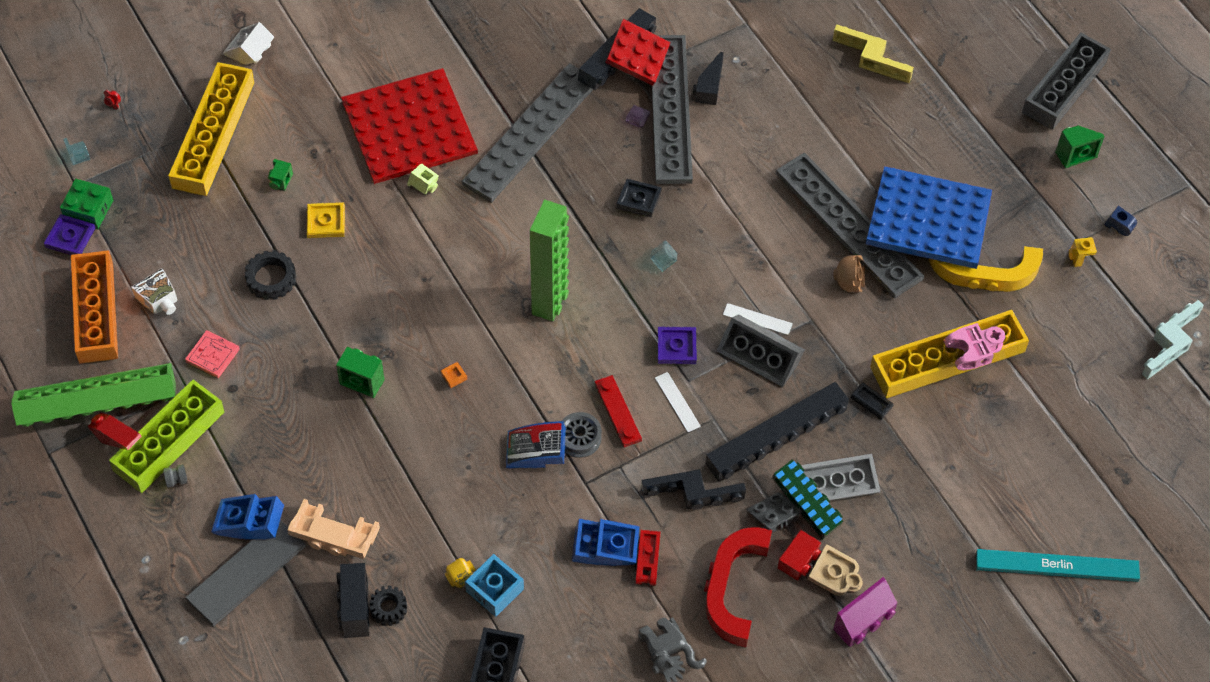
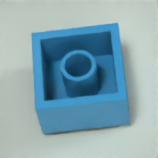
M493 554L465 581L466 592L496 617L524 590V579Z

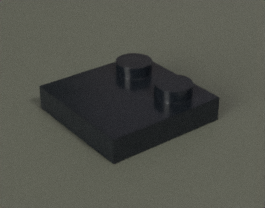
M626 179L617 201L616 209L652 218L662 192V187Z

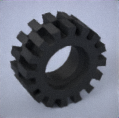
M388 585V589H385L382 586L381 591L376 589L375 595H371V600L369 601L370 611L373 619L378 624L381 621L384 626L386 623H389V626H393L392 622L398 624L399 619H404V614H407V601L403 591H399L398 587L392 589V586ZM385 600H393L396 603V608L390 612L383 611L380 606Z

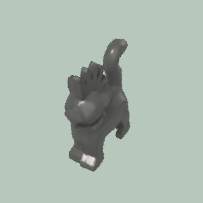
M664 617L657 621L658 629L664 631V634L656 636L649 626L639 629L638 638L640 642H646L649 654L652 657L651 660L654 663L652 666L653 672L655 674H663L666 682H671V680L677 682L676 677L682 680L683 676L680 672L685 673V669L681 667L683 666V661H679L680 656L670 657L672 654L683 651L686 655L687 664L693 669L699 670L706 665L707 660L705 658L699 661L695 660V652L680 632V628L674 618L668 620Z

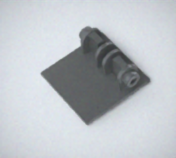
M780 492L746 509L764 525L763 528L772 530V534L778 529L781 530L783 526L786 527L792 522H796L797 518L800 517L799 514L802 513L797 506Z

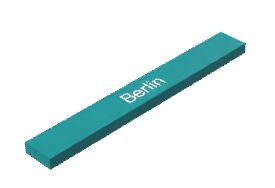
M977 549L976 570L1133 582H1139L1140 580L1139 560Z

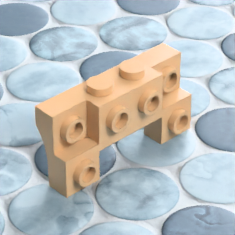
M303 500L296 516L287 529L290 536L306 540L312 548L327 550L335 556L350 554L362 559L365 558L370 545H373L380 529L379 522L375 521L374 525L364 522V518L360 517L354 529L352 526L321 517L324 511L323 505L319 504L316 507L309 505L308 500Z

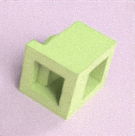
M420 164L411 172L407 185L409 187L411 185L423 194L433 193L438 186L436 182L439 175L423 164Z

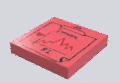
M206 330L185 360L186 363L219 379L240 348L238 345Z

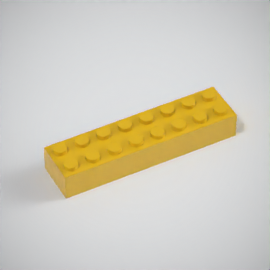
M217 62L169 173L172 189L207 196L254 85L252 69Z
M1009 310L873 355L870 368L885 398H890L973 370H958L955 361L964 356L965 352L959 348H947L944 343L948 335L960 328L978 323L981 331L990 327H999L1004 331L1005 339L1002 349L997 353H993L991 363L1024 353L1029 339L1014 312Z

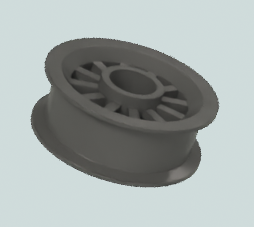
M575 412L567 415L562 420L566 427L565 453L579 458L592 455L601 444L602 430L599 421L594 416L584 412Z

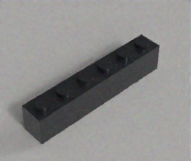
M640 8L627 20L653 34L657 28L655 25L656 17ZM617 31L579 68L578 81L593 90H596L600 85L603 86L610 75H614L617 68L605 63Z

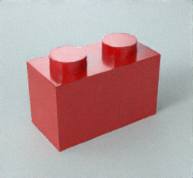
M800 530L779 559L778 569L797 581L802 575L805 577L811 568V562H816L822 553L820 551L821 542Z

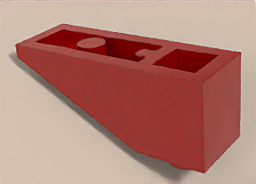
M104 413L94 416L91 423L87 426L102 444L129 450L142 437L137 431L113 416Z

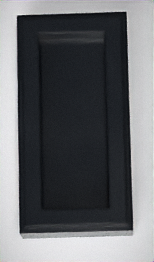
M863 382L851 395L852 400L881 420L894 406V403Z

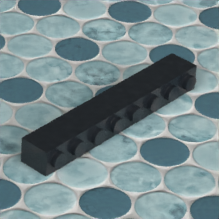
M835 381L706 454L705 464L718 482L724 478L728 479L734 472L746 469L755 460H762L769 452L779 450L783 444L795 441L804 432H811L818 424H824L834 415L844 413L847 410L849 398Z

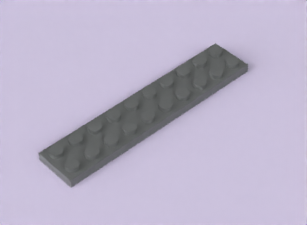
M657 35L671 43L656 83L652 86L656 184H692L685 35Z
M570 63L462 180L463 186L491 203L497 198L592 92L593 89L578 81L579 68Z
M805 152L776 170V175L852 255L862 256L864 261H860V263L865 266L894 299L923 280L924 275L902 252L866 245L871 220Z

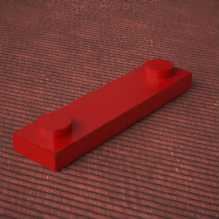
M613 375L596 380L595 386L623 447L642 442L639 430Z

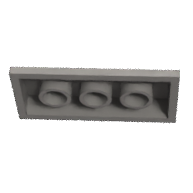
M872 454L801 465L804 469V474L815 481L818 491L821 494L824 493L830 501L880 493Z

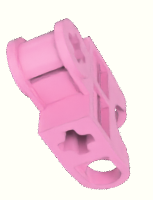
M978 323L951 333L945 338L944 343L947 348H959L965 352L964 356L955 361V365L958 370H969L992 362L993 353H997L1002 349L1005 333L999 327H990L981 331Z

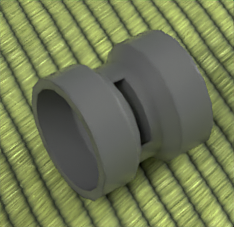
M184 464L178 465L176 469L164 468L167 488L174 487L177 483L181 485L188 484Z

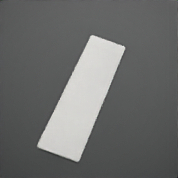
M727 304L723 315L729 317L739 314L762 327L787 335L792 327L790 322L732 304Z
M666 372L655 377L686 430L690 432L701 427L669 373Z

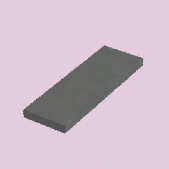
M280 520L275 538L253 539L186 596V599L205 619L215 626L304 549L306 544L301 539L290 536L287 530L288 527Z

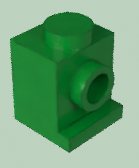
M274 159V168L270 169L268 179H270L269 186L275 190L285 191L293 175L291 163Z

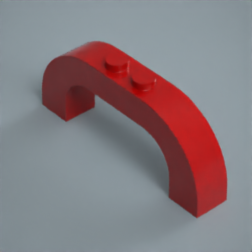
M751 527L732 533L720 545L715 562L710 563L708 574H712L711 580H706L704 592H708L706 599L707 619L718 636L737 646L747 647L752 621L735 617L728 612L724 605L723 599L730 569L734 560L744 554H757L767 557L772 530Z

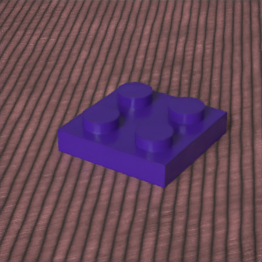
M60 214L46 238L44 246L45 248L68 255L82 254L95 230V225Z
M658 327V364H696V327Z

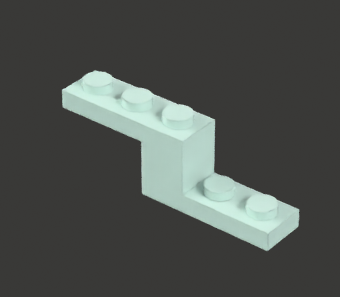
M1199 300L1193 304L1189 303L1181 313H1175L1167 323L1162 322L1157 326L1153 339L1163 350L1160 351L1155 359L1150 358L1144 364L1145 368L1142 375L1146 379H1149L1189 350L1193 340L1181 328L1199 316L1204 306Z

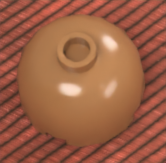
M851 255L842 258L837 265V269H834V280H837L838 285L847 292H862L863 290L860 287L865 286V266H861L860 261H864L861 255Z

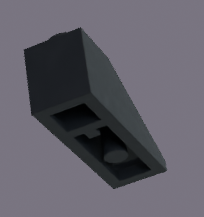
M720 52L698 77L697 84H694L692 95H696V103L717 104L724 52Z

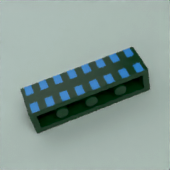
M792 459L773 474V481L786 497L802 511L800 514L822 540L844 522L842 514L837 509L832 508L828 497L818 491L817 484L812 478H808L804 474V469L800 463H795Z

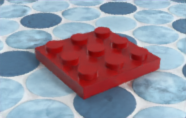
M623 19L605 63L653 86L656 83L671 42Z

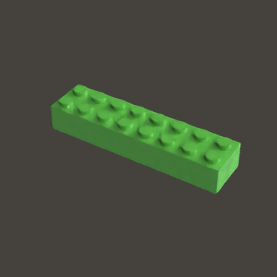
M544 199L530 228L532 315L554 321L555 316H559L561 312L562 301L566 300L569 294L567 289L569 283L567 279L569 269H567L569 263L567 258L569 248H567L569 237H567L569 215H567V206Z
M168 363L14 391L11 405L16 426L22 425L25 427L39 421L48 423L55 418L69 419L77 414L86 416L99 410L108 412L116 407L129 408L133 404L138 403L147 405L154 400L168 401L176 395V383L172 364Z

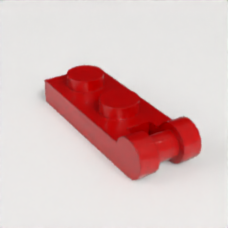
M640 531L636 584L650 583V586H656L661 531ZM643 570L651 571V575H643Z

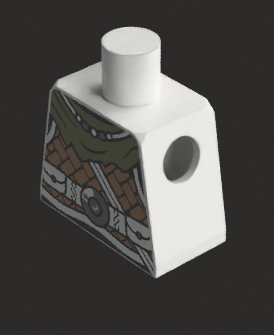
M163 269L158 270L132 286L134 297L153 314L164 310L167 315H170L176 310L173 303L177 301V297Z

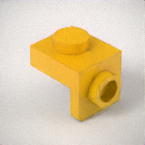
M1093 238L1074 239L1072 247L1069 249V258L1073 260L1074 267L1082 266L1085 256L1096 255L1097 250Z

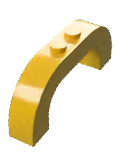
M1024 246L1021 263L1010 269L978 265L977 269L934 259H929V262L937 275L951 284L971 289L978 288L989 291L1010 292L1028 286L1035 279L1042 262L1043 249Z

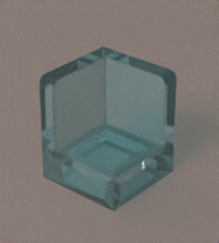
M67 138L63 139L73 165L90 160L87 147L83 141L69 145Z
M665 240L651 251L650 259L663 272L677 261V252Z

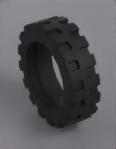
M272 250V252L263 251L262 254L258 253L254 258H251L249 264L245 267L247 287L258 298L263 297L264 300L273 298V300H276L280 296L284 297L287 292L293 289L292 286H295L296 271L294 263L283 252L278 253L276 250ZM267 265L281 266L286 271L284 279L275 285L260 284L256 281L255 275L257 271Z

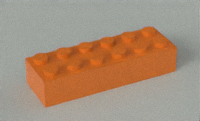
M110 251L71 255L75 353L79 364L118 359L114 270Z

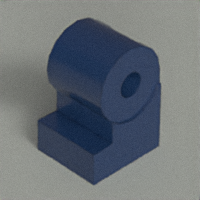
M1118 205L1104 225L1109 229L1111 227L1115 228L1123 236H1129L1138 222L1134 216Z

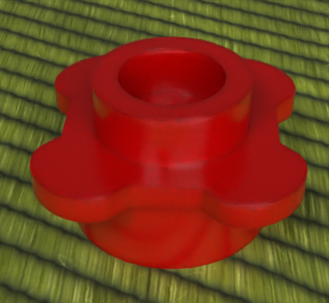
M105 90L104 103L117 110L119 108L118 104L121 102L120 95L116 91L109 92Z

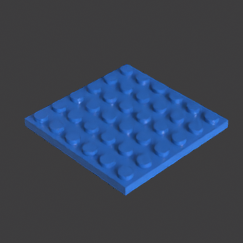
M884 166L866 245L977 269L992 190Z

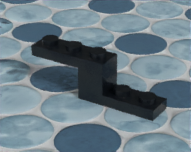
M700 469L641 480L642 496H655L661 492H675L681 489L687 510H698L709 505L719 506L725 502H739L745 499L746 494L744 483L705 490Z

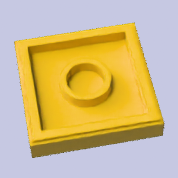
M344 202L307 204V238L345 237Z

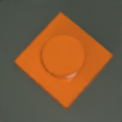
M458 362L441 370V375L450 388L467 380V375Z

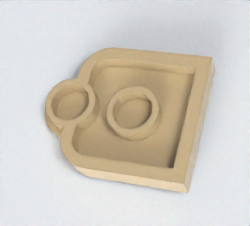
M827 544L807 579L837 596H842L847 591L851 593L857 592L863 584L860 575L857 574L859 565L856 560Z

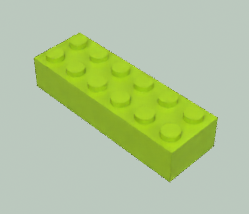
M192 380L138 432L142 437L129 450L120 449L109 460L113 472L142 494L164 472V468H168L225 413L222 401L195 380Z

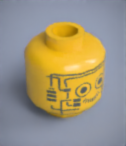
M459 558L447 565V572L444 574L452 587L462 588L465 586V581L476 569L470 560L466 562L465 559Z

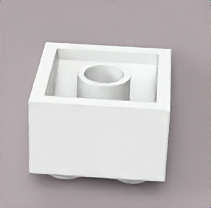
M258 22L242 28L223 54L245 65L255 64L262 58L261 54L263 51H266L271 46L270 42L274 36Z

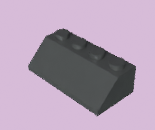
M738 314L731 318L716 351L783 387L797 368L805 349Z

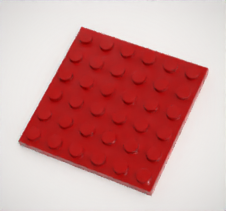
M443 68L341 97L342 104L374 184L411 174L420 164L431 168L478 154L474 139Z

